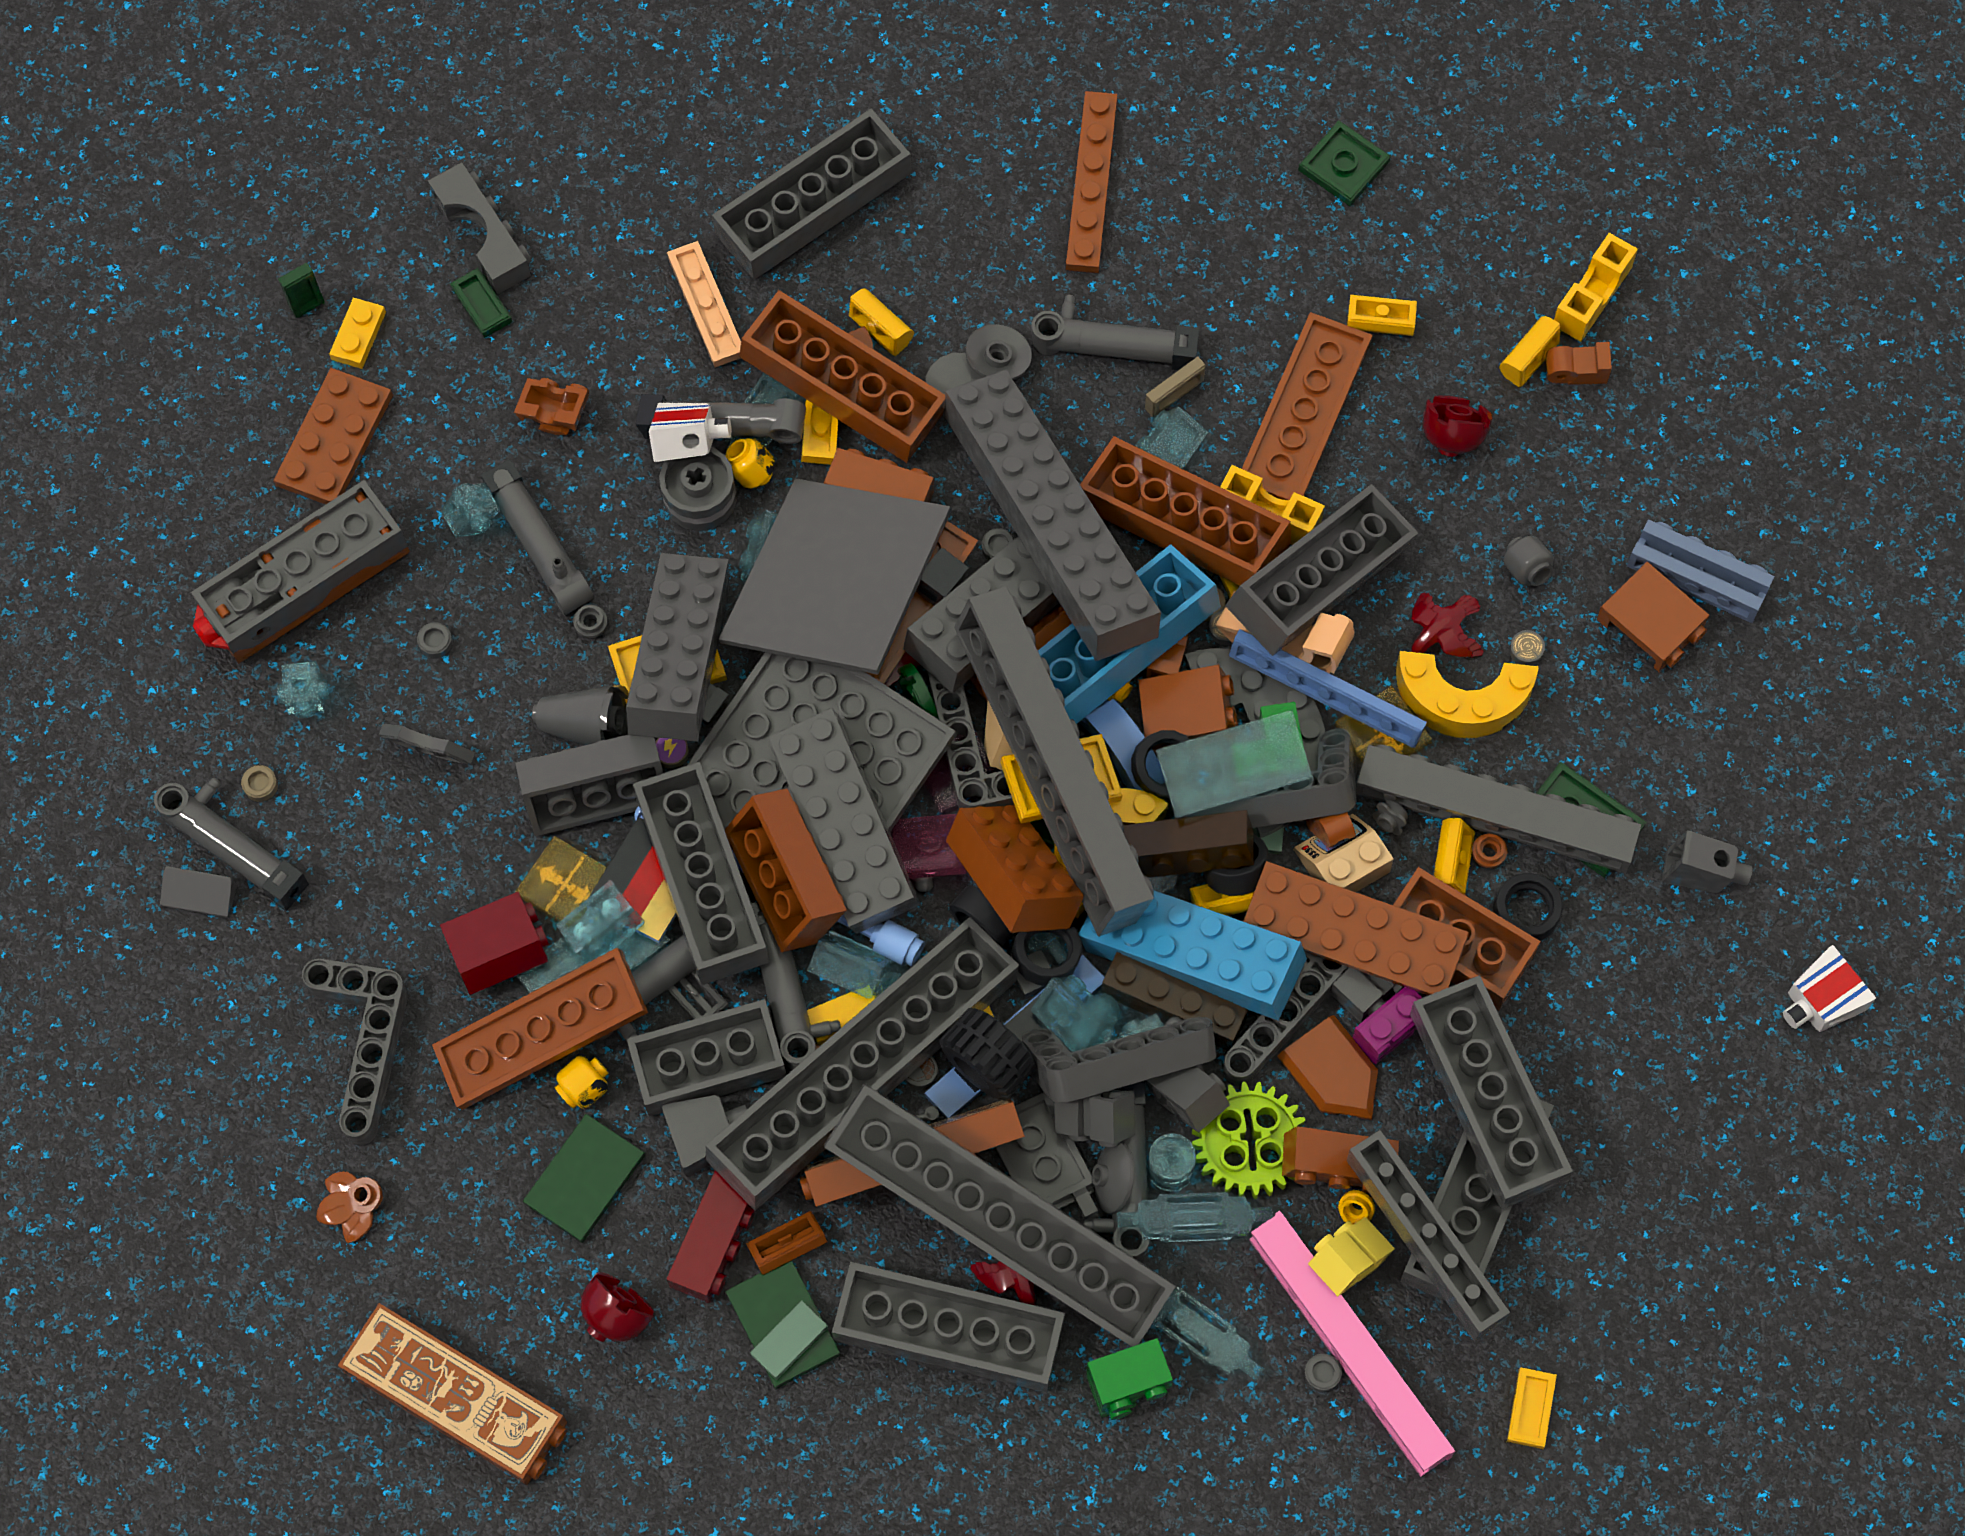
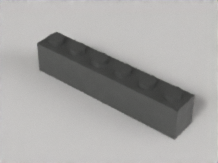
M1381 1130L1351 1148L1346 1161L1474 1342L1503 1324L1510 1311Z

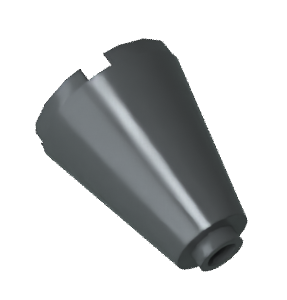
M610 685L540 698L539 702L533 706L532 720L537 725L539 731L581 745L628 735L625 699H628L629 692L625 686Z

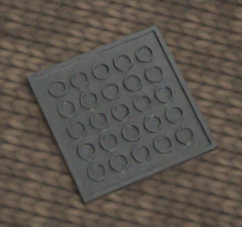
M765 652L688 765L697 762L701 763L725 830L754 795L787 788L795 802L768 737L833 708L842 720L889 832H891L958 733L866 672Z

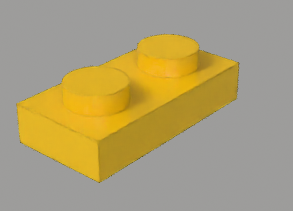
M353 297L329 353L331 360L360 369L363 368L386 314L384 306Z
M806 400L801 462L831 465L836 453L838 419Z

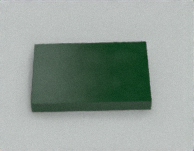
M1562 762L1558 764L1536 792V794L1543 796L1547 794L1561 796L1567 803L1577 806L1581 804L1597 807L1601 813L1611 816L1615 814L1629 816L1634 819L1635 823L1642 824L1640 832L1647 823ZM1581 861L1603 878L1611 871V869Z
M585 1114L524 1198L523 1203L583 1243L643 1160L645 1153Z
M792 1260L764 1275L759 1273L725 1291L754 1348L801 1300L822 1319ZM827 1329L777 1381L768 1372L767 1374L776 1390L840 1356V1352Z

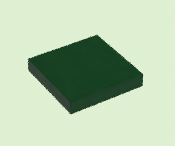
M1338 120L1299 164L1298 171L1348 206H1351L1390 162L1391 156Z

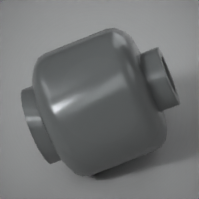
M1531 535L1513 539L1507 546L1503 562L1506 569L1518 583L1524 586H1539L1545 583L1553 574L1555 559L1552 552L1541 539Z

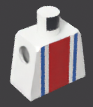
M658 403L649 429L654 462L708 454L713 439L731 438L730 418H712L711 406L708 403Z
M1832 945L1793 984L1788 994L1795 1003L1783 1011V1016L1794 1029H1797L1809 1020L1816 1030L1821 1032L1870 1008L1876 997Z

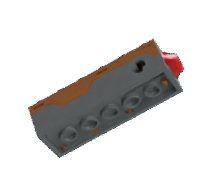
M363 480L193 590L191 594L197 603V609L192 627L206 647L229 650L239 664L408 554L410 550L402 530L366 481Z

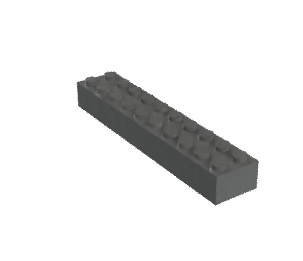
M1003 370L946 390L945 418L1095 661L1158 638L1161 616L1159 608L1008 371Z
M1007 586L970 597L954 628L1070 877L1084 895L1082 903L1097 936L1100 937L1136 924L1154 899L1153 886L1149 878L1143 876L1138 865V854L1133 845L1128 844L1123 833L1122 820L1117 813L1113 812L1109 804L1107 788L1103 782H1099L1093 770L1094 762L1092 756L1087 750H1084L1079 740L1077 724L1073 719H1069L1064 708V697L1061 691L1054 687L1050 678L1049 665L1046 659L1040 657L1037 651L1034 633L1030 627H1026L1021 617V606L1018 599L1011 595Z
M969 917L706 1144V1161L756 1211L826 1149L824 1148V1143L863 1083L869 1085L882 1095L887 1096L941 1048L939 1040L968 1008L985 1010L1017 982L1019 964Z
M863 1083L824 1143V1148L1132 1347L1141 1342L1176 1287L1168 1279L865 1083Z

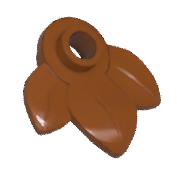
M345 1171L334 1173L325 1179V1185L331 1194L325 1197L319 1204L316 1218L319 1222L327 1225L341 1224L345 1241L353 1243L362 1238L372 1227L373 1211L379 1207L383 1199L382 1188L372 1178H357L350 1172ZM366 1189L367 1198L361 1201L359 1198L360 1192Z

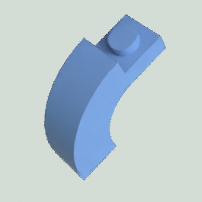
M1114 699L1110 701L1105 700L1078 723L1092 736L1102 734L1109 757L1122 783L1130 789L1144 791L1136 783L1131 772V757L1135 747L1144 739V735L1126 711ZM1151 749L1146 757V770L1155 782L1163 784L1167 781V777L1158 758Z

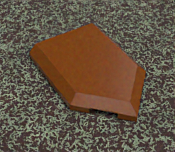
M1335 1015L1322 1021L1286 1047L1277 1056L1321 1113L1334 1115L1337 1113L1372 1120L1378 1069Z

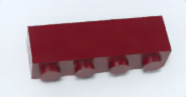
M716 1170L666 1279L670 1288L710 1303L713 1295H720L727 1277L723 1274L728 1261L732 1263L735 1261L741 1247V1242L737 1240L743 1228L749 1229L756 1212Z

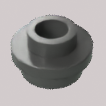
M585 605L575 613L573 624L580 636L595 638L604 633L608 625V619L602 608L596 605ZM589 619L597 621L594 626L588 627L585 625Z

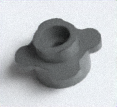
M1391 800L1385 803H1378L1376 806L1378 811L1373 813V818L1378 826L1386 832L1398 836L1401 835L1403 832L1401 827L1407 824L1408 814L1406 810Z

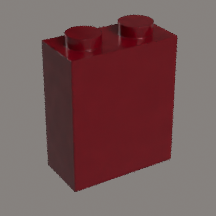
M519 891L440 924L469 995L548 962L543 949L549 946L542 926L534 928L533 923L539 921L531 902L523 903Z

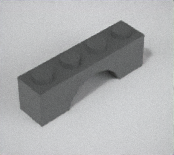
M461 162L428 180L432 197L448 221H472L480 225L487 232L485 243L476 254L481 272L496 295L531 276L528 263L532 262L526 248L522 244L516 245L512 239L515 237V234L506 219L501 222L498 218V207L490 195L485 197L480 189L483 186L475 171L468 172Z

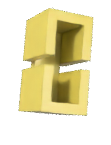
M1364 1217L1355 1224L1347 1221L1333 1236L1328 1234L1314 1247L1317 1254L1308 1265L1338 1297L1374 1272L1395 1248Z

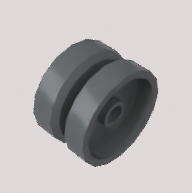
M711 447L710 452L706 455L666 460L663 463L659 475L660 488L665 510L672 521L685 529L694 531L711 530L725 523L734 512L737 493L732 465L723 453Z

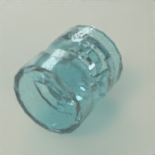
M1171 1133L1162 1135L1152 1144L1148 1159V1174L1153 1184L1161 1190L1170 1192L1181 1190L1193 1178L1196 1153L1190 1140L1182 1135Z

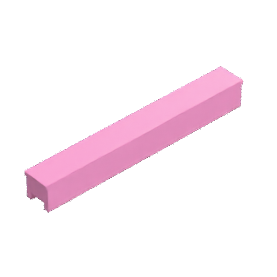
M1281 1211L1276 1212L1274 1217L1251 1232L1253 1237L1249 1241L1333 1357L1337 1359L1341 1368L1420 1477L1444 1460L1452 1458L1455 1453L1454 1448L1342 1295L1337 1297L1308 1265L1314 1256Z

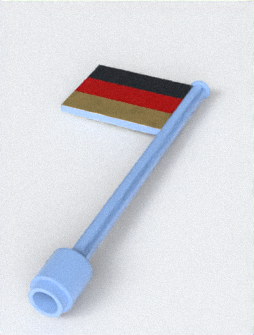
M638 806L634 813L636 822L591 892L585 905L660 943L677 914ZM733 852L738 869L740 872L743 873L741 866ZM843 914L838 922L849 927ZM889 919L884 924L879 923L860 932L869 937L870 942L874 943V952L902 966L905 964L911 967L915 965L925 945V941L919 939V934Z

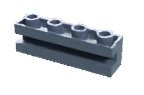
M1649 519L1627 564V567L1638 571L1648 562L1682 592L1750 623H1753L1775 577L1768 574L1767 570L1761 566L1748 565L1737 560L1728 551H1717L1706 546L1697 537H1686L1675 532L1666 523H1655Z

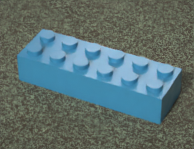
M1171 544L1136 571L1139 579L1161 612L1158 638L1095 661L1074 625L1070 624L1038 650L1040 657L1045 658L1049 665L1050 678L1054 687L1058 688L1064 697V708L1069 719H1073L1076 724L1221 607L1216 584Z
M1153 890L1154 899L1136 924L1098 937L1089 916H1087L1079 932L1086 952L1113 961L1116 952H1119L1250 1011L1278 1021L1307 960L1300 941Z

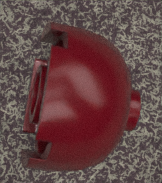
M1446 395L1434 396L1433 403L1429 399L1426 401L1422 424L1425 437L1433 446L1438 448L1439 453L1445 456L1456 457L1458 454L1471 452L1486 439L1492 422L1491 412L1482 405H1479L1478 410L1469 407L1470 400Z
M602 1272L595 1274L581 1296L580 1309L583 1319L589 1325L587 1332L601 1342H605L606 1339L614 1342L629 1341L637 1337L647 1327L654 1317V1310L631 1287L627 1292L617 1286L620 1280Z

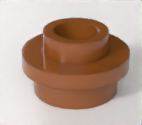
M1483 834L1474 841L1472 856L1480 866L1495 868L1505 861L1507 845L1497 835ZM1487 847L1492 848L1495 851V855L1492 857L1486 856L1483 853V849Z

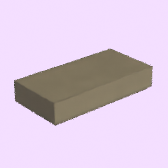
M1196 357L1148 392L1145 401L1146 411L1152 417L1156 416L1202 383L1205 375V363L1199 357Z

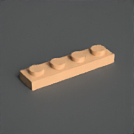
M698 241L668 251L669 262L714 368L740 359V338Z

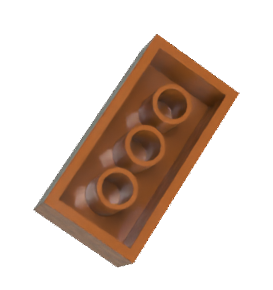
M788 789L752 796L725 828L730 846L781 952L817 944L847 911L843 898L838 893L829 875L828 867L823 862L814 844L813 836L807 830L799 813V808L793 801Z
M1015 805L959 808L946 842L1009 931L1015 933L1069 929L1084 895L1030 822L1020 823Z
M1419 867L1393 904V906L1469 932L1452 982L1459 984L1480 975L1498 1011L1535 956L1541 942Z

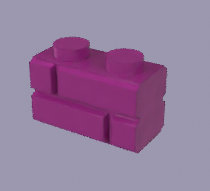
M1404 987L1355 1027L1352 1038L1375 1065L1414 1034L1415 1029L1417 1030L1410 1012L1413 1002L1422 997L1415 990Z

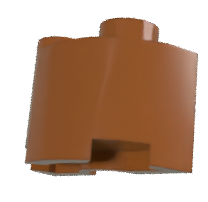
M527 378L514 413L522 421L525 418H529L540 423L538 430L554 435H568L569 429L574 431L577 429L589 397V390L579 384H571L566 386L565 389H560L559 384L551 379L541 378L536 380Z

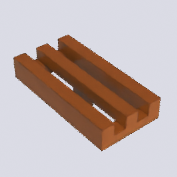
M809 1211L746 1243L761 1274L764 1275L823 1245L827 1240L813 1213Z

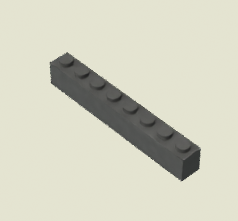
M1382 744L1376 746L1368 745L1356 785L1357 795L1384 803L1391 800L1405 809L1442 820L1461 818L1473 829L1625 874L1631 864L1642 825L1635 823L1634 819L1626 815L1615 814L1611 816L1604 814L1592 805L1581 804L1577 806L1567 803L1563 797L1558 795H1539L1533 793L1530 788L1524 785L1513 784L1509 786L1498 783V780L1490 775L1479 774L1475 776L1464 773V770L1458 766L1451 764L1440 766L1430 763V760L1424 756L1417 754L1406 756L1396 753L1394 748Z

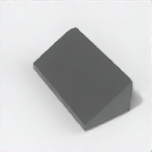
M165 866L160 906L229 918L237 884L231 877Z

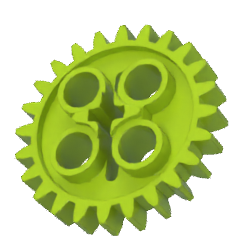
M1246 1081L1242 1082L1241 1092H1236L1231 1084L1228 1085L1226 1098L1230 1106L1199 1133L1192 1129V1134L1200 1137V1139L1192 1141L1191 1148L1202 1150L1195 1156V1163L1206 1162L1201 1174L1203 1176L1211 1173L1214 1174L1212 1180L1213 1187L1222 1181L1226 1183L1225 1194H1228L1235 1187L1238 1188L1239 1198H1243L1246 1190H1251L1253 1198L1257 1199L1259 1189L1263 1188L1269 1196H1272L1273 1184H1276L1282 1190L1286 1187L1285 1178L1282 1176L1284 1133L1297 1126L1302 1127L1305 1124V1117L1294 1118L1293 1116L1298 1111V1105H1292L1287 1108L1285 1105L1288 1095L1284 1094L1279 1099H1276L1274 1097V1086L1267 1093H1263L1261 1082L1256 1084L1254 1091H1249ZM1244 1110L1250 1111L1252 1139L1256 1140L1253 1151L1256 1163L1255 1171L1250 1170L1248 1142L1244 1140L1246 1134ZM1265 1114L1271 1116L1276 1124L1270 1128H1263L1257 1123L1256 1119L1260 1115ZM1228 1117L1234 1118L1238 1121L1240 1127L1234 1131H1227L1221 1126L1220 1122ZM1271 1149L1277 1152L1280 1159L1274 1163H1267L1261 1158L1260 1153ZM1235 1152L1242 1156L1244 1162L1238 1166H1231L1227 1164L1224 1157L1228 1153Z

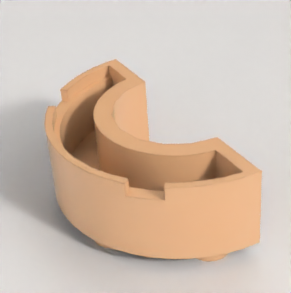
M1225 607L1216 623L1218 629L1232 643L1239 629L1251 634ZM1320 613L1314 625L1307 628L1281 650L1327 673L1331 672L1334 674L1354 637L1353 622L1341 614L1332 616Z

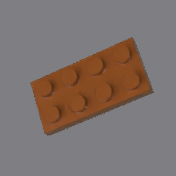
M330 368L273 480L275 485L323 504H327L343 494L393 397L391 389Z

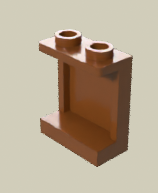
M1646 562L1601 606L1597 621L1605 628H1608L1613 623L1656 661L1654 669L1660 672L1666 665L1672 668L1685 653L1682 649L1689 642L1695 645L1705 635L1707 629L1704 626L1709 614L1650 563Z
M1219 664L1138 680L1145 737L1160 730H1175L1186 735L1191 741L1223 735L1227 741L1234 739L1233 728L1238 727L1236 710L1230 705V696L1234 695V685L1231 675H1226ZM1161 743L1154 746L1152 750L1155 755L1168 753L1167 745L1172 744Z

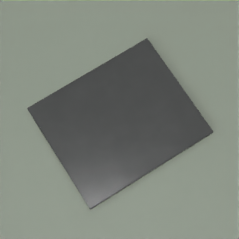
M795 478L719 637V642L721 644L879 674L952 511L951 507Z

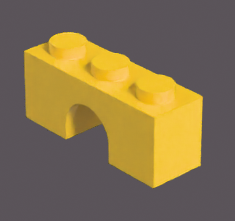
M1608 233L1593 255L1580 283L1573 284L1557 307L1554 320L1560 323L1561 331L1582 342L1632 269L1638 250L1636 247Z
M1231 465L1220 486L1291 521L1290 544L1292 545L1322 523L1325 505L1295 492L1290 500L1278 499L1270 495L1263 488V478L1234 465Z

